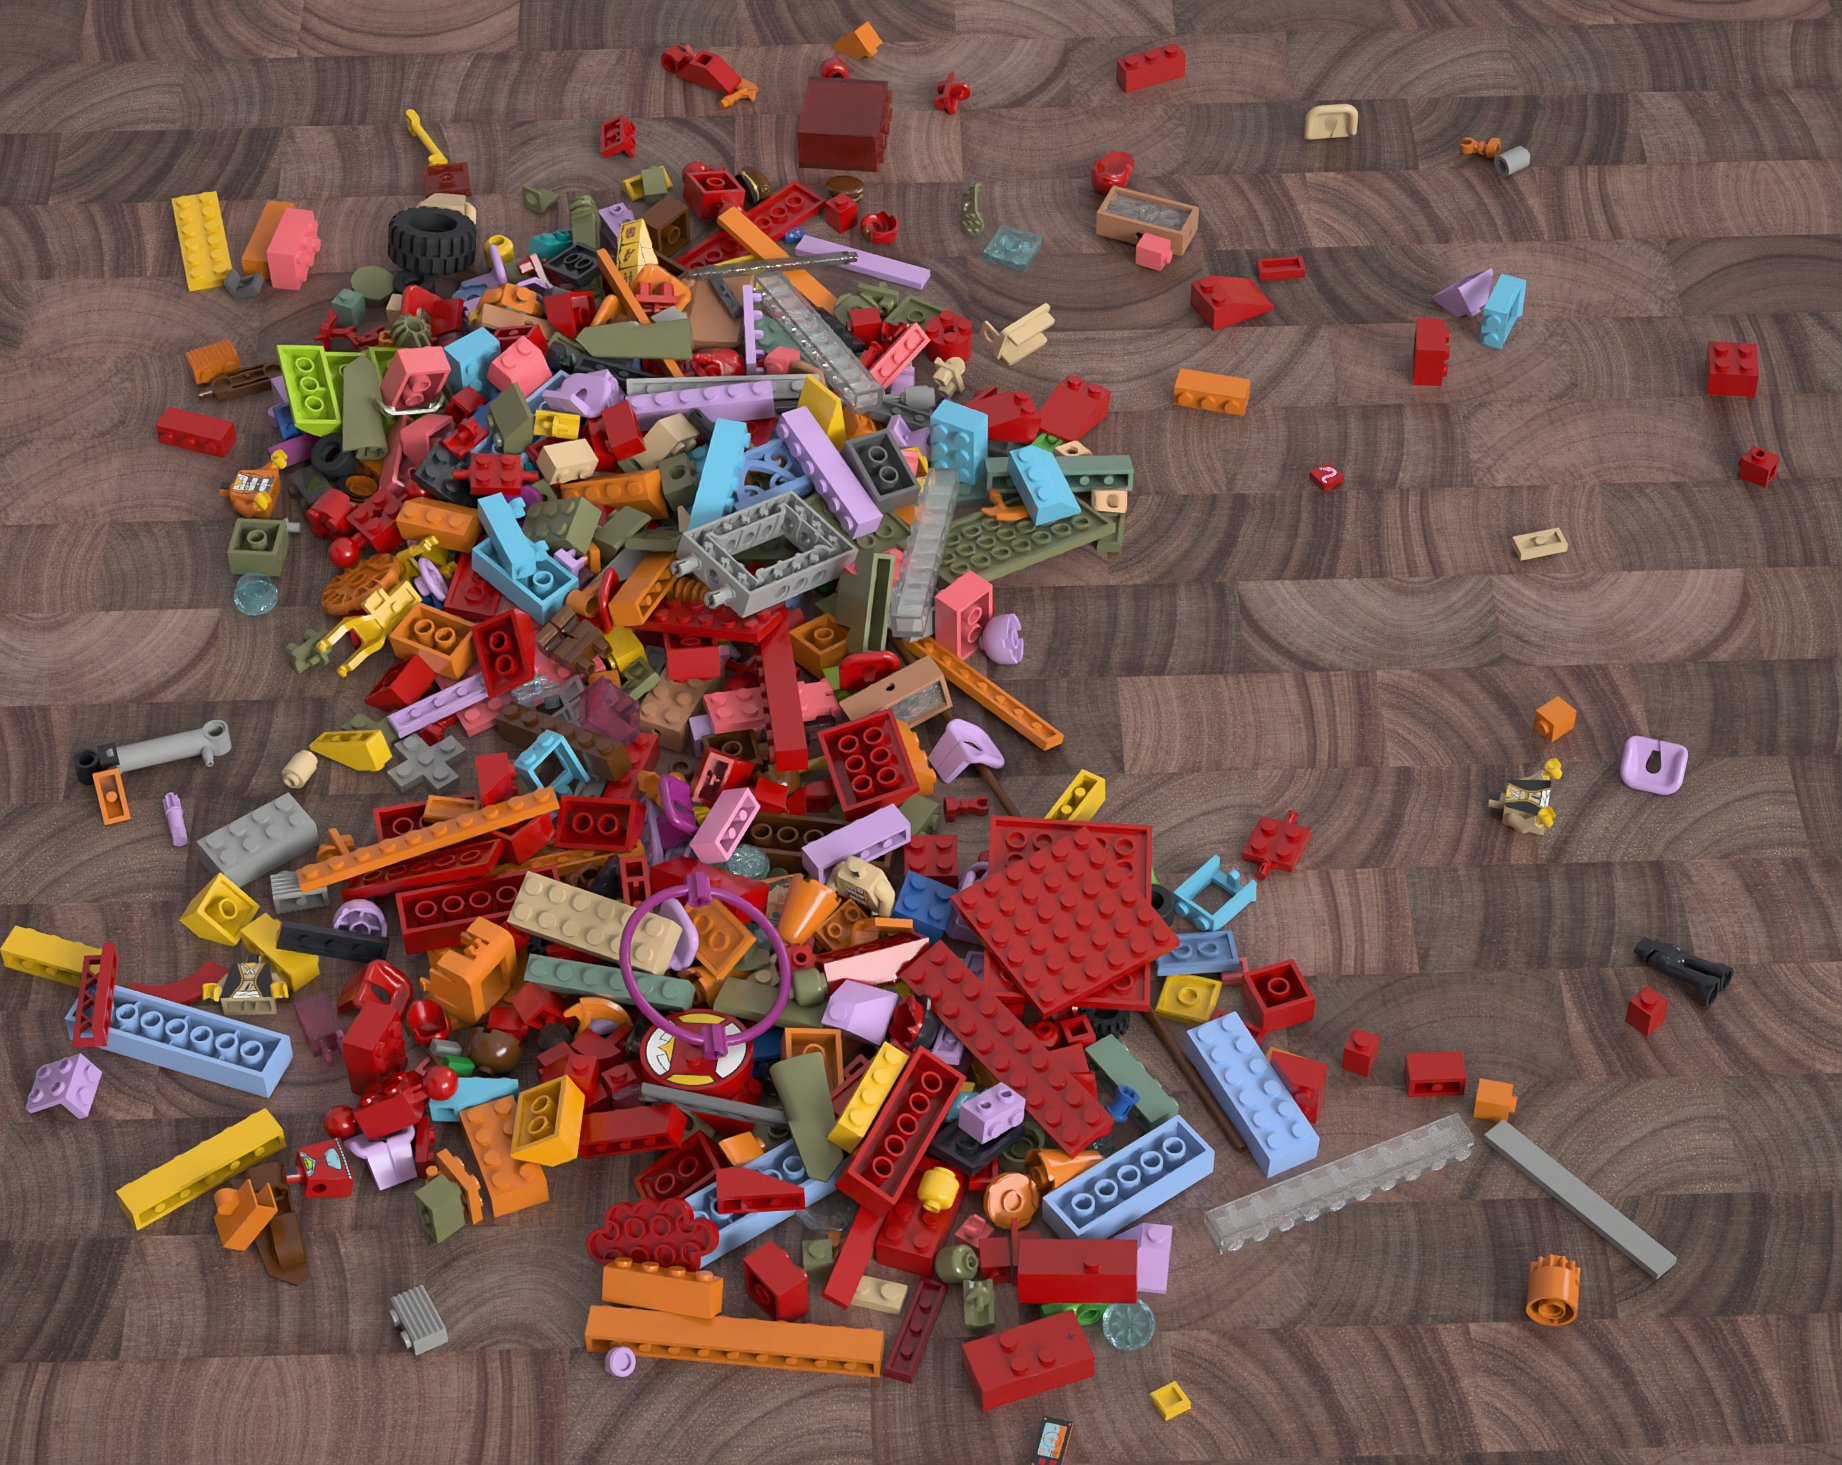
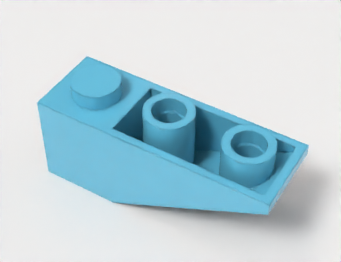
M458 1077V1090L452 1098L446 1101L430 1099L429 1106L432 1121L460 1122L459 1111L510 1095H513L516 1101L520 1093L518 1079Z

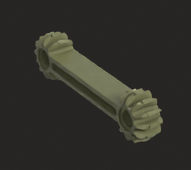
M589 195L574 197V199L569 201L568 206L569 215L572 219L573 245L581 242L600 250L599 229L601 220L595 201ZM602 275L594 278L585 287L573 285L575 292L593 291L594 299L603 301L606 298L603 290Z
M409 313L405 316L400 315L391 327V341L396 342L397 347L409 349L431 346V326L425 324L426 319H419L417 315L414 317ZM447 379L440 393L445 395L443 407H439L436 411L438 415H445L444 412L454 396ZM453 421L455 431L458 425Z

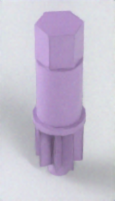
M169 792L165 795L166 799L162 800L165 817L168 820L173 845L181 847L187 844L183 809L177 794L174 795V793Z

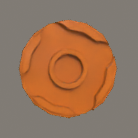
M1005 1172L995 1177L988 1185L984 1195V1210L987 1218L994 1225L1006 1230H1011V1218H1017L1018 1229L1026 1226L1032 1220L1031 1217L1039 1206V1193L1036 1185L1027 1176L1017 1172Z

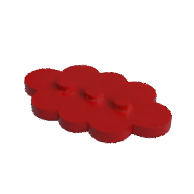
M646 1197L638 1200L634 1205L629 1202H619L607 1209L604 1216V1226L596 1228L589 1233L586 1239V1250L589 1257L601 1265H607L618 1257L631 1258L633 1263L656 1262L659 1264V1267L663 1268L681 1266L686 1268L687 1272L695 1273L701 1267V1257L712 1253L717 1248L720 1234L718 1228L711 1220L703 1217L694 1218L692 1207L686 1200L680 1197H672L660 1202L655 1198Z

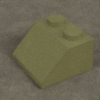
M514 382L489 404L488 415L485 416L488 430L493 431L495 446L497 448L500 447L503 454L511 455L525 452L527 447L532 445L533 415L518 382Z
M626 505L620 511L615 509L607 517L608 522L605 525H597L591 541L599 548L600 558L607 565L625 548V540L628 537L647 528L651 520L648 514Z

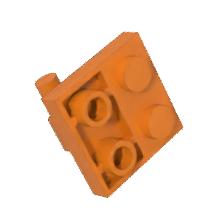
M849 898L812 934L817 939L814 942L813 949L820 952L825 948L829 952L849 947L850 931L853 924L869 917ZM879 932L878 939L886 937V935L881 936V932Z
M445 1148L436 1154L439 1171L436 1166H429L426 1169L427 1179L425 1184H428L440 1174H443L449 1181H455L462 1191L460 1197L465 1208L463 1213L474 1225L483 1219L481 1210L483 1201L478 1192L481 1189L480 1184L473 1174H467L458 1156L453 1157Z

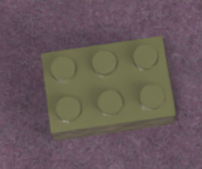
M583 496L533 503L527 511V516L521 530L533 543L544 540L549 548L546 552L553 559L554 553L561 548L566 552L571 549L576 550L575 556L586 555L602 511Z

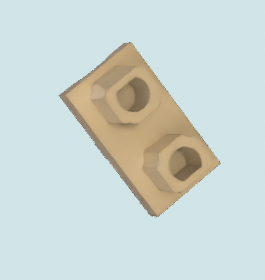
M937 357L934 361L937 371L932 378L939 385L937 388L938 395L951 398L955 391L962 393L965 389L961 377L965 371L964 361L959 357H952L944 363L941 358Z

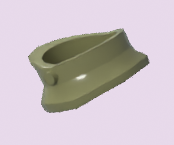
M373 265L358 268L350 279L352 291L363 294L365 305L380 306L384 304L394 292V276L381 267Z
M1026 1121L1020 1123L1025 1126L1024 1136L998 1156V1166L1005 1172H1026L1030 1174L1029 1165L1024 1166L1026 1153L1032 1149H1047L1043 1128L1038 1123Z

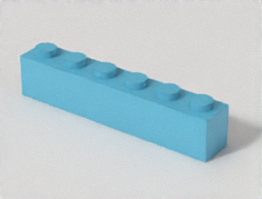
M717 418L687 531L725 517L727 513L732 512L734 499L731 498L732 493L738 489L739 476L737 474L739 469L744 467L745 455H743L745 447H749L751 433L747 432L746 423Z

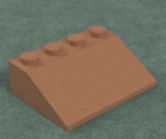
M705 272L683 278L681 281L691 291L690 300L682 312L686 314L687 318H690L694 348L692 354H697V351L702 349H730L739 346L744 327L743 314L737 318L731 316L730 311L724 302L721 301L712 284L707 280ZM720 273L740 306L743 307V285H752L753 288L755 277L751 274Z

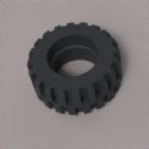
M426 206L408 208L406 211L402 210L398 214L396 213L389 221L387 253L394 264L412 273L432 274V276L457 274L462 270L468 269L475 261L476 225L467 215L463 216L461 212H454L451 209H441L439 207L426 208Z

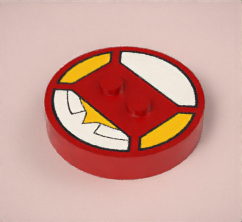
M710 1009L684 1010L665 1017L666 1020L674 1025L700 1034L702 1026L710 1024H721V1026L726 1027V1035L747 1030L736 1018ZM654 1024L645 1034L640 1046L642 1076L645 1083L727 1099L738 1092L747 1083L754 1067L752 1040L739 1045L729 1046L726 1057L717 1060H707L706 1057L702 1056L701 1046L679 1040Z

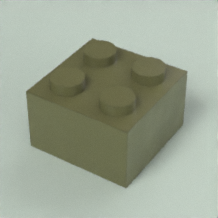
M237 518L227 551L231 574L280 577L290 543L286 521Z

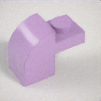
M900 414L891 416L887 428H889L900 450L918 447L921 455L926 457L927 462L931 461L930 429L925 427L911 432Z

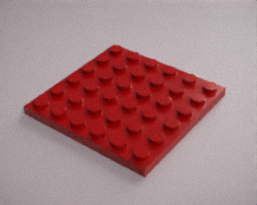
M1086 827L950 896V904L1043 1020L1176 949L1180 945V939Z

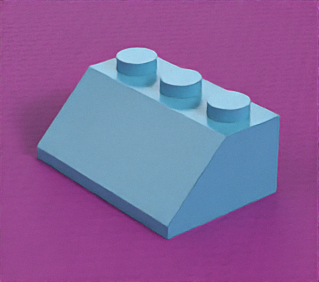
M1034 445L1009 452L1007 470L1035 526L1081 513V509L1053 453Z

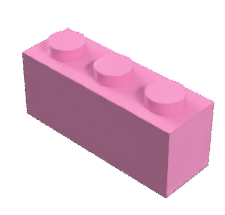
M748 787L722 791L689 844L701 862L709 864L729 860L760 809V805Z

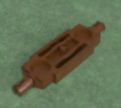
M279 360L221 374L222 376L211 378L210 387L197 390L199 400L213 396L217 400L230 398L231 401L271 390L270 379L282 375Z

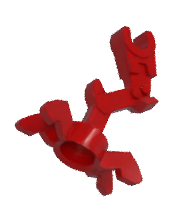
M329 308L327 311L328 318L321 324L319 336H315L314 341H321L324 351L328 352L331 349L328 341L332 342L335 337H344L351 341V345L355 349L359 350V347L369 345V347L379 345V333L385 329L383 325L364 333V335L358 336L355 334L357 331L355 325L341 329L340 325L335 323L338 319L335 311Z
M883 321L881 333L885 339L880 344L876 341H871L868 351H864L855 366L859 369L858 375L863 376L870 369L873 363L898 339L904 329L903 327H900L892 337L888 332V323Z

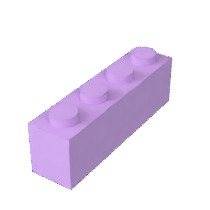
M894 804L880 808L876 812L862 819L855 820L853 823L802 847V865L814 880L824 884L827 882L832 869L840 862L847 861L850 856H855L865 862H869L910 842V823Z

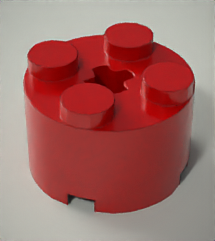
M945 310L928 321L925 326V334L930 339V342L925 348L927 356L932 362L937 357L941 358L944 363L952 357H959L964 362L971 357L972 322L970 320L953 314L952 311Z
M331 488L321 494L306 512L305 516L313 527L311 532L319 539L326 537L333 542L337 538H350L354 534L346 517L359 506L356 504L353 507L348 502L349 496Z

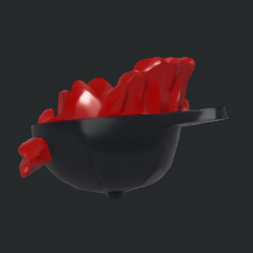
M911 994L908 997L903 996V1000L898 1002V1007L895 1006L891 1025L887 1027L888 1032L892 1036L890 1041L892 1042L896 1039L911 1054L920 1045L928 1049L934 1042L937 1033V1021L929 1012L931 1006L930 995L923 994L916 999Z

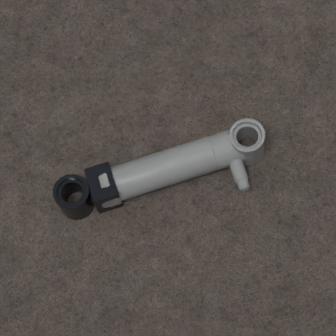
M211 720L203 728L116 747L115 742L99 745L97 746L98 753L93 749H82L73 756V764L78 781L84 785L95 784L92 775L95 772L119 767L121 778H123L122 772L202 755L205 765L211 767L214 764L213 756H221L230 751L231 739L228 726L224 721Z

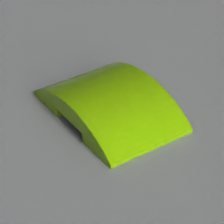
M277 345L276 351L294 426L319 437L335 433L342 435L344 367L363 355L375 363L379 385H381L396 351L403 348L369 347L366 353L325 352L323 346ZM427 413L407 416L417 420ZM381 414L386 440L389 429L401 416L389 418Z

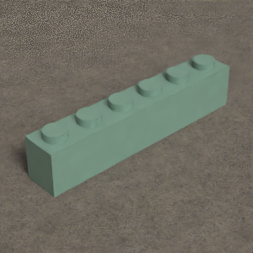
M1130 455L1054 456L1072 492H1091V489L1127 488V491H1132L1134 468ZM1009 457L984 458L983 480L987 494L993 488L999 493H1019L1007 470Z
M535 954L529 955L524 976L526 983L530 981L549 991L583 997L596 996L612 1000L613 1002L636 1005L627 991L621 970L618 968ZM633 971L635 981L641 993L654 1009L671 1012L691 1009L696 988L688 980Z

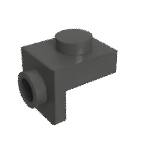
M230 269L225 278L224 286L235 300L256 296L260 292L265 278L260 272L241 278L235 269Z

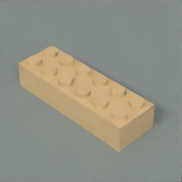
M527 871L507 922L520 931L620 965L619 947L622 932L629 917L636 908ZM648 912L641 919L632 938L630 949L632 970L664 976L683 928L673 920Z

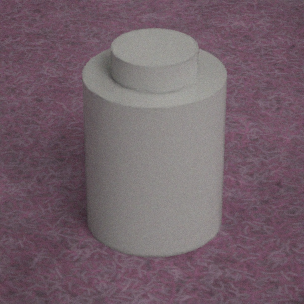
M1517 146L1496 156L1494 160L1495 168L1501 176L1506 177L1527 167L1530 163V154L1524 147Z

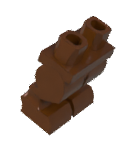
M567 604L551 619L552 624L548 622L535 636V643L540 652L548 658H553L555 662H559L575 675L582 673L590 677L597 667L593 659L597 655L603 659L608 658L613 652L610 643L606 640L602 631L586 619L580 622L576 613Z

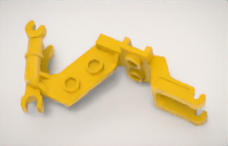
M433 534L423 539L420 544H413L396 554L402 566L399 579L387 593L382 588H377L360 604L367 612V615L344 618L317 643L316 647L318 650L324 653L326 647L335 644L350 629H353L362 641L360 648L336 670L341 678L346 677V673L354 670L367 656L380 650L386 637L390 641V634L415 604L422 601V598L418 595L412 582L415 584L414 580L421 576L418 562L414 559V556L423 552H429L431 550L430 547L439 542ZM452 561L437 568L441 576L449 579L453 576L452 573L456 571L457 564L455 561Z

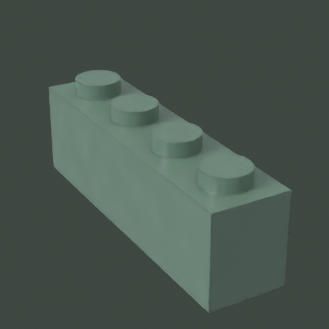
M1110 1034L1084 1049L1089 1071H1094L1095 1079L1112 1098L1117 1094L1116 1089L1119 1085H1126L1138 1093L1140 1096L1139 1102L1133 1104L1127 1114L1145 1134L1178 1115L1179 1106L1176 1100L1162 1090L1159 1081L1156 1078H1152L1145 1071L1141 1061L1135 1060L1122 1041H1118Z

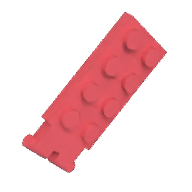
M822 678L819 682L805 684L804 681L797 682L803 722L816 720L817 716L832 714L833 717H838L841 715L842 711L827 678ZM760 687L742 688L734 691L703 695V704L714 734L765 727Z

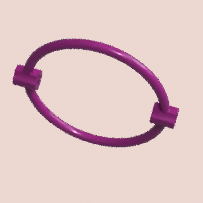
M704 872L688 874L684 878V885L666 888L647 898L634 910L623 929L619 947V964L624 984L632 1000L640 1011L658 1028L679 1040L701 1046L702 1056L706 1057L707 1060H717L726 1057L729 1046L746 1043L758 1037L769 1029L781 1015L790 992L791 967L786 947L779 933L768 918L750 902L732 892L710 886L709 876L705 875ZM680 896L686 897V904L693 908H700L709 905L712 897L725 901L749 915L762 928L771 941L780 968L778 995L767 1015L753 1027L732 1035H726V1027L721 1026V1024L702 1026L700 1034L693 1033L674 1025L661 1016L641 993L635 981L630 960V949L634 932L641 919L652 908L666 900Z

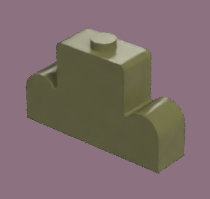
M860 551L855 561L857 574H840L835 623L850 626L846 645L851 653L885 651L896 555Z

